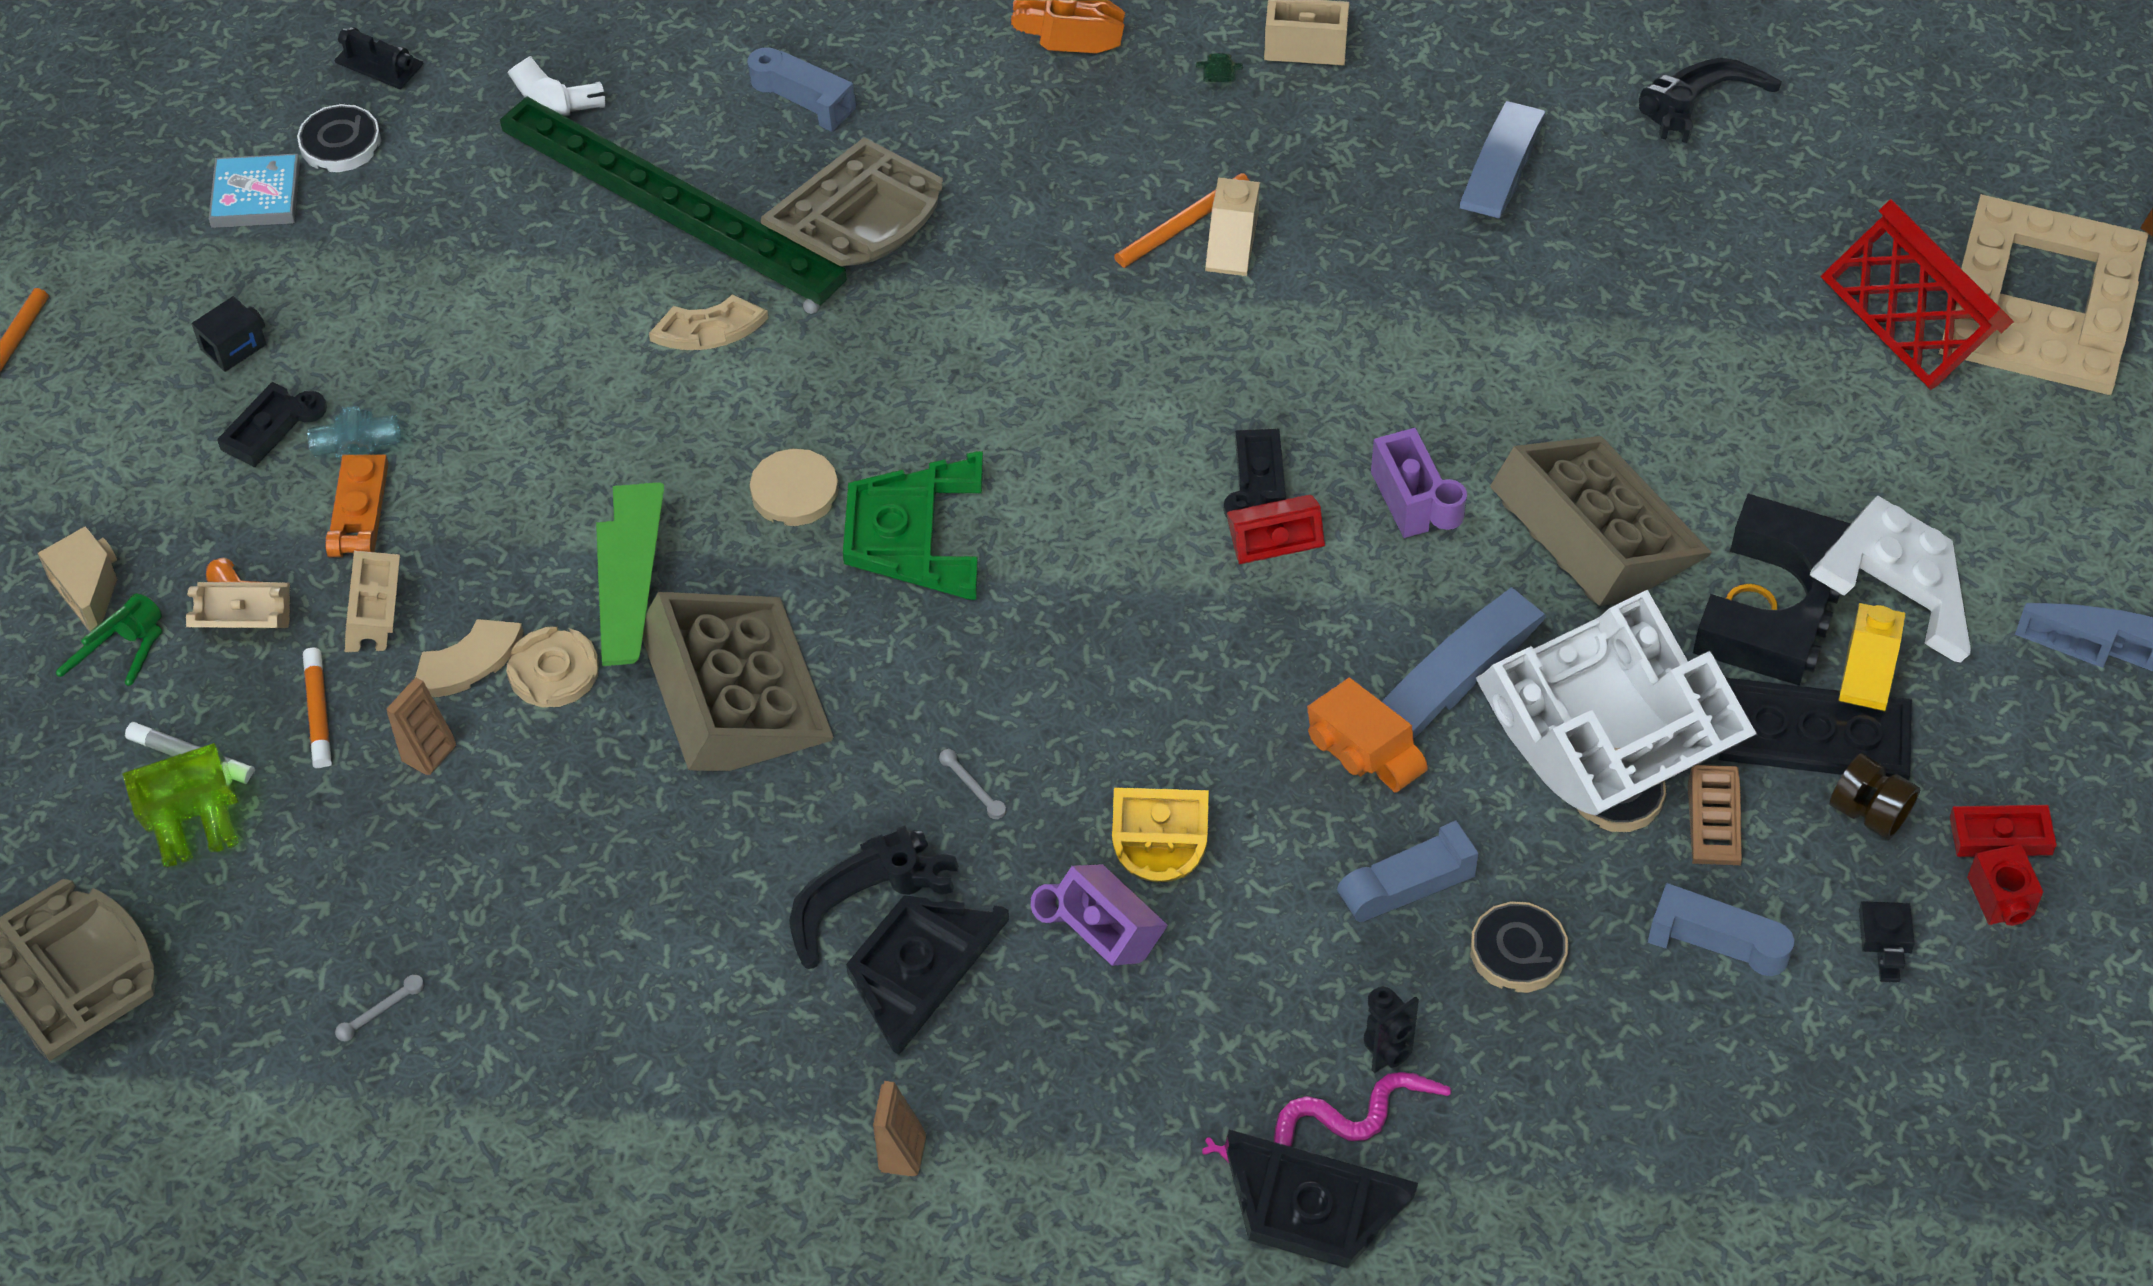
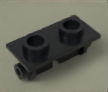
M355 27L343 28L339 33L338 42L342 44L343 51L335 58V63L401 90L424 65L423 61L413 58L409 54L408 49L404 47L398 48L381 40L376 43L373 37L361 33Z
M1385 986L1372 990L1368 996V1011L1371 1014L1368 1015L1364 1044L1373 1054L1371 1070L1374 1074L1386 1065H1389L1390 1068L1399 1066L1411 1055L1419 999L1415 996L1404 1003L1393 990Z

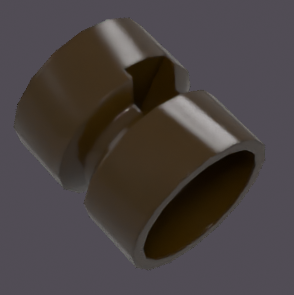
M1861 753L1856 756L1841 776L1832 793L1829 805L1852 819L1859 816L1864 817L1865 827L1890 840L1911 813L1921 788L1898 774L1887 777L1886 768ZM1874 787L1877 791L1871 801H1869L1866 797Z

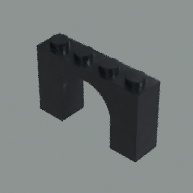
M1748 493L1735 527L1730 552L1773 564L1787 570L1801 583L1806 597L1791 607L1767 610L1710 594L1698 627L1693 654L1703 655L1710 651L1716 661L1800 686L1804 672L1814 673L1822 647L1814 644L1816 637L1826 638L1834 613L1826 610L1828 602L1837 604L1840 597L1839 592L1810 576V572L1844 534L1851 523Z

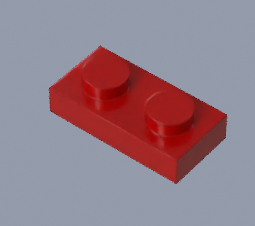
M2049 805L1953 806L1950 814L1957 857H1975V854L2018 844H2022L2027 856L2053 855L2057 845Z

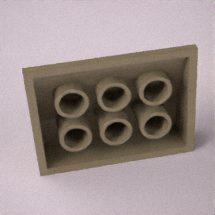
M1602 436L1514 446L1490 485L1491 489L1502 499L1504 507L1514 513L1529 529L1530 535L1542 543L1556 558L1558 566L1568 572L1584 589L1585 595L1599 606L1621 603L1639 593L1650 590L1709 557L1712 553Z
M674 592L657 593L646 613L643 642L688 770L732 771L832 741L834 738L780 597Z

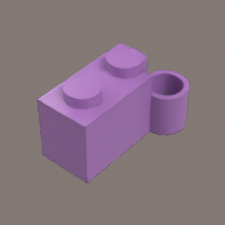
M1416 428L1374 439L1371 474L1403 538L1428 532L1430 521L1440 529L1449 530L1459 527L1465 516L1466 488L1458 481L1441 479Z
M1103 864L1071 866L1060 884H1044L1039 886L1031 897L1032 913L1039 921L1044 923H1068L1112 966L1141 963L1146 959L1168 926ZM1056 897H1058V901H1059V908H1058V910H1057V907H1056Z

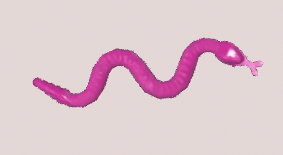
M1398 1072L1387 1074L1375 1083L1369 1098L1367 1117L1361 1122H1352L1346 1119L1324 1100L1309 1096L1294 1099L1278 1114L1274 1142L1292 1147L1296 1122L1304 1116L1315 1117L1331 1132L1347 1141H1366L1382 1130L1388 1117L1389 1095L1394 1089L1406 1087L1411 1091L1417 1090L1418 1092L1449 1096L1451 1088L1434 1080L1419 1076L1416 1073ZM1206 1138L1205 1142L1208 1147L1203 1148L1202 1153L1205 1155L1211 1152H1218L1229 1163L1225 1145H1215L1211 1138Z

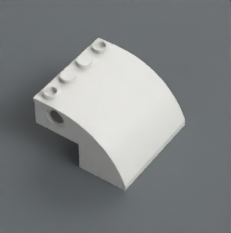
M1648 590L1609 608L1600 617L1534 649L1530 646L1493 664L1483 674L1476 677L1505 732L1543 782L1571 806L1595 816L1757 734L1711 652L1709 651L1687 661Z

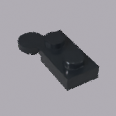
M271 382L217 439L220 450L256 467L298 421L304 423L314 422L323 417L327 409L326 401L323 395L316 391H304L293 397L289 395L287 388Z
M1280 429L1236 430L1235 445L1239 491L1229 494L1224 500L1223 511L1226 518L1229 511L1286 500Z

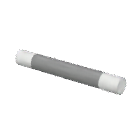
M131 722L125 732V737L128 740L247 784L255 772V768L136 722Z

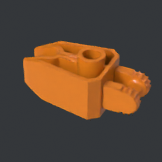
M1109 0L1013 1V10L1015 11L1011 16L1013 28L1016 31H1024L1027 34L1039 35L1040 45L1047 50L1100 53L1119 47L1121 44L1125 12Z

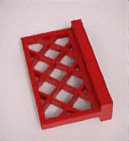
M1890 199L1878 210L1883 216L1820 277L1929 389H1933L1996 330L2002 334L2014 321ZM1887 232L1893 238L1892 256L1872 257L1873 243ZM1901 248L1909 255H1901ZM1918 263L1920 265L1919 283L1899 284L1900 264ZM1891 265L1890 285L1869 286L1871 266ZM1862 266L1860 286L1843 287L1836 280L1849 267ZM1929 275H1930L1936 282L1928 283V277H1929ZM1945 290L1948 293L1947 311L1926 312L1927 291ZM1918 292L1917 312L1896 313L1898 293ZM1889 293L1887 314L1870 315L1867 312L1869 294ZM1851 295H1860L1859 303ZM1956 302H1957L1964 310H1956ZM1973 318L1980 325L1968 339L1953 340L1955 319ZM1946 319L1944 340L1923 341L1925 320ZM1916 321L1914 342H1896L1894 340L1895 322ZM1880 322H1886V330L1879 324ZM1944 349L1943 362L1929 375L1921 367L1923 350ZM1905 350H1914L1913 358Z

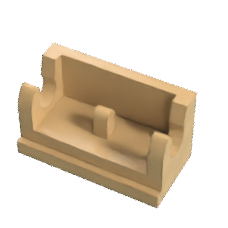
M354 550L346 622L345 652H358L361 647V640L363 639L376 641V651H384L386 649L388 633H393L400 555Z
M197 582V586H190L187 594L189 597H193L194 607L193 612L186 614V627H289L290 583Z

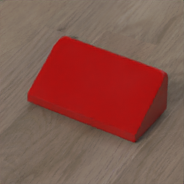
M1305 495L1227 512L1228 524L1239 565L1325 546L1321 506L1313 495Z

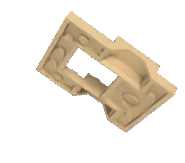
M1981 194L1961 269L2014 323L2002 334L1996 330L1965 360L2111 395L2128 334L2148 233ZM2012 243L2096 262L2085 313L2000 294ZM1956 302V310H1964V309ZM1973 318L1955 319L1953 340L1968 339L1980 325ZM1939 349V353H1938V354H1942V355H1943V350H1944V349Z

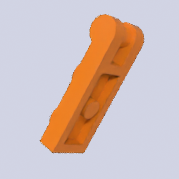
M342 455L330 531L326 535V553L328 557H343V553H354V550L375 552L389 465L386 455ZM347 533H358V535H346V534H347Z

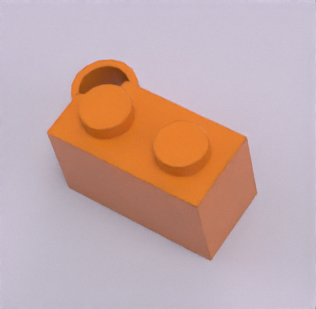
M1350 677L1307 706L1310 723L1308 732L1311 740L1320 750H1327L1339 759L1350 774H1358L1361 777L1367 772L1372 774L1376 771L1378 777L1393 792H1398L1427 771L1426 759L1422 752L1414 745L1412 725Z

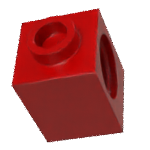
M2022 844L1975 854L1967 878L1988 925L2005 922L2009 926L2022 924L2034 916L2043 890Z

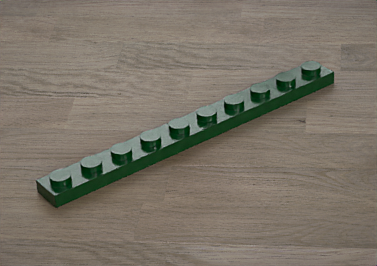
M528 96L500 119L502 131L820 306L847 281L845 268L766 227L757 220Z

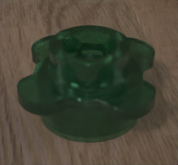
M1215 53L1207 55V61L1196 62V68L1203 69V81L1233 82L1236 80V70H1242L1243 64L1233 62L1230 54Z

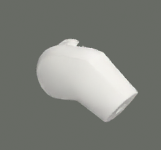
M531 56L507 72L524 97L528 96L565 117L570 116V112L605 107V96L587 97V95L604 92L600 81L593 84L566 88L558 80L549 78Z

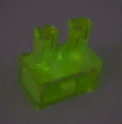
M215 743L122 773L135 818L147 832L154 830L163 867L168 868L177 865L175 852L182 863L193 859L182 822L199 815L210 852L224 850L221 835L228 848H232L239 843L228 810L229 805L239 801L227 761Z

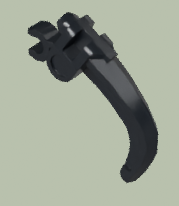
M1715 58L1688 66L1672 76L1660 75L1652 84L1641 91L1639 109L1641 113L1661 125L1659 130L1661 139L1666 140L1668 131L1673 130L1679 131L1682 134V142L1687 143L1693 129V123L1690 118L1695 99L1705 89L1722 81L1734 80L1762 87L1763 90L1769 92H1777L1782 81L1738 60Z
M905 825L897 828L896 832L885 836L881 834L860 844L862 851L837 863L808 882L794 899L789 923L794 946L801 964L806 969H814L818 966V929L822 918L829 909L855 893L888 880L892 888L900 894H914L922 889V887L931 888L939 894L953 893L954 886L951 878L937 877V874L943 870L958 872L959 865L956 857L947 853L937 854L933 857L917 856L918 853L923 852L928 846L927 840L922 830L914 829L908 832Z

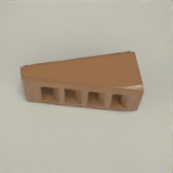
M416 677L388 706L386 711L401 761L425 775H430L453 750L456 743L424 681Z
M1695 765L1691 768L1688 780L1692 864L1741 865L1739 768L1736 766ZM1703 804H1727V807H1703ZM1703 822L1728 823V826H1703ZM1703 839L1729 840V845L1703 844Z
M884 1081V1084H881L873 1123L879 1170L883 1173L916 1176L921 1166L926 1140L925 1131L895 1082Z

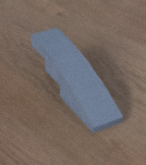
M1506 101L1484 143L1462 196L1459 208L1496 218L1502 216L1517 190L1521 172L1531 155L1533 142L1543 125L1545 110Z
M1511 587L1446 638L1382 702L1412 725L1413 738H1415L1444 707L1448 710L1453 708L1477 683V676L1483 674L1493 664L1510 657L1544 621L1546 615Z
M2026 603L2015 635L2102 668L2108 656L2111 655L2153 671V617L2123 610L2076 604Z

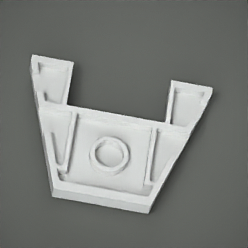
M1877 495L1845 530L1838 541L1825 553V556L1812 568L1810 576L1845 596L1855 586L1858 570L1861 568L1929 609L1931 615L1925 644L1949 659L1961 663L1970 655L1971 648L1953 541L1939 530L1931 528L1906 513L1902 508L1891 504Z

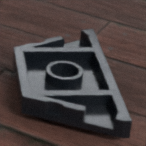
M904 895L846 964L847 974L893 1052L900 1055L1009 921L1008 909L1002 906H994L993 912L965 909L964 902L949 900L932 902L927 898Z
M1230 1129L1225 1141V1149L1248 1240L1344 1268H1349L1410 1203L1418 1187L1417 1182Z

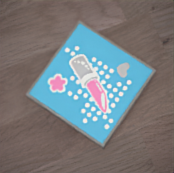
M298 154L215 158L209 210L211 228L295 223L300 171Z

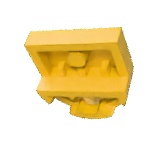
M1114 788L1112 841L1115 855L1120 864L1133 876L1151 882L1174 881L1190 874L1199 865L1206 852L1209 790Z

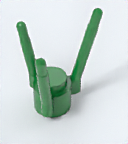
M138 593L133 594L119 610L82 638L81 642L84 646L56 670V675L58 677L64 676L112 634L117 632L129 641L143 638L125 679V685L131 686L140 672L153 642L163 632L156 625L162 617L159 607L148 597Z

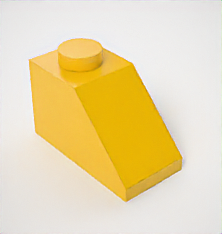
M1859 603L1849 641L1839 701L1883 711L1886 710L1905 620L1904 612L1895 611L1886 606H1872Z

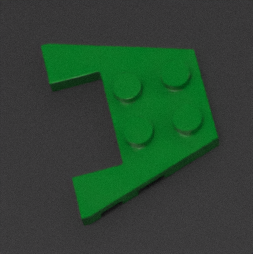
M983 451L967 453L966 460L947 464L945 459L929 463V469L905 474L902 469L849 482L843 543L844 564L965 599L976 600L978 557L932 556L935 494L982 493Z

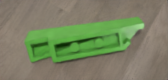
M660 482L613 486L614 521L596 522L602 666L634 664L640 657L664 494V484Z

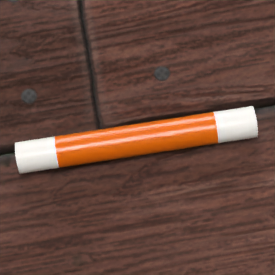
M308 648L303 651L312 763L314 768H322L332 764L322 655L318 648Z

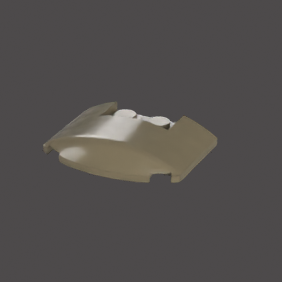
M863 137L761 217V224L839 266L870 263L900 248L924 226L938 204V191H942L943 178Z
M67 879L60 880L0 917V998L29 1035L35 1047L48 1061L53 1060L154 996L155 992L153 984V958L149 946L133 918L112 898L92 888L89 894L73 891L76 886L73 881Z

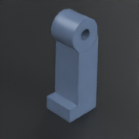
M769 47L756 49L748 57L747 64L753 88L760 92H774L816 113L819 126L831 132L856 109L853 83L788 53Z
M1455 820L1440 827L1438 836L1375 863L1371 867H1362L1349 873L1338 884L1337 891L1355 920L1364 922L1475 877L1478 852Z
M1668 883L1665 885L1654 915L1647 942L1666 949L1671 937L1748 962L1754 971L1766 976L1779 975L1785 971L1789 965L1794 948L1793 934L1785 925Z

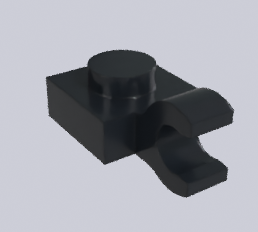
M1861 901L1859 918L1862 952H1877L1880 982H1900L1899 968L1905 967L1904 953L1912 954L1915 944L1910 903Z

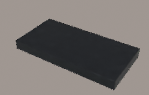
M1725 677L1757 734L1719 753V760L1843 775L1856 756L1862 753L1886 768L1887 777L1898 774L1909 781L1911 769L1912 699L1888 697L1886 710L1883 711L1839 701L1840 691Z

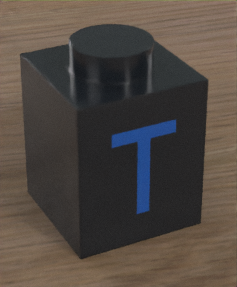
M234 296L191 323L200 350L224 372L267 345L262 331L265 328V323L259 312L252 306L246 308Z

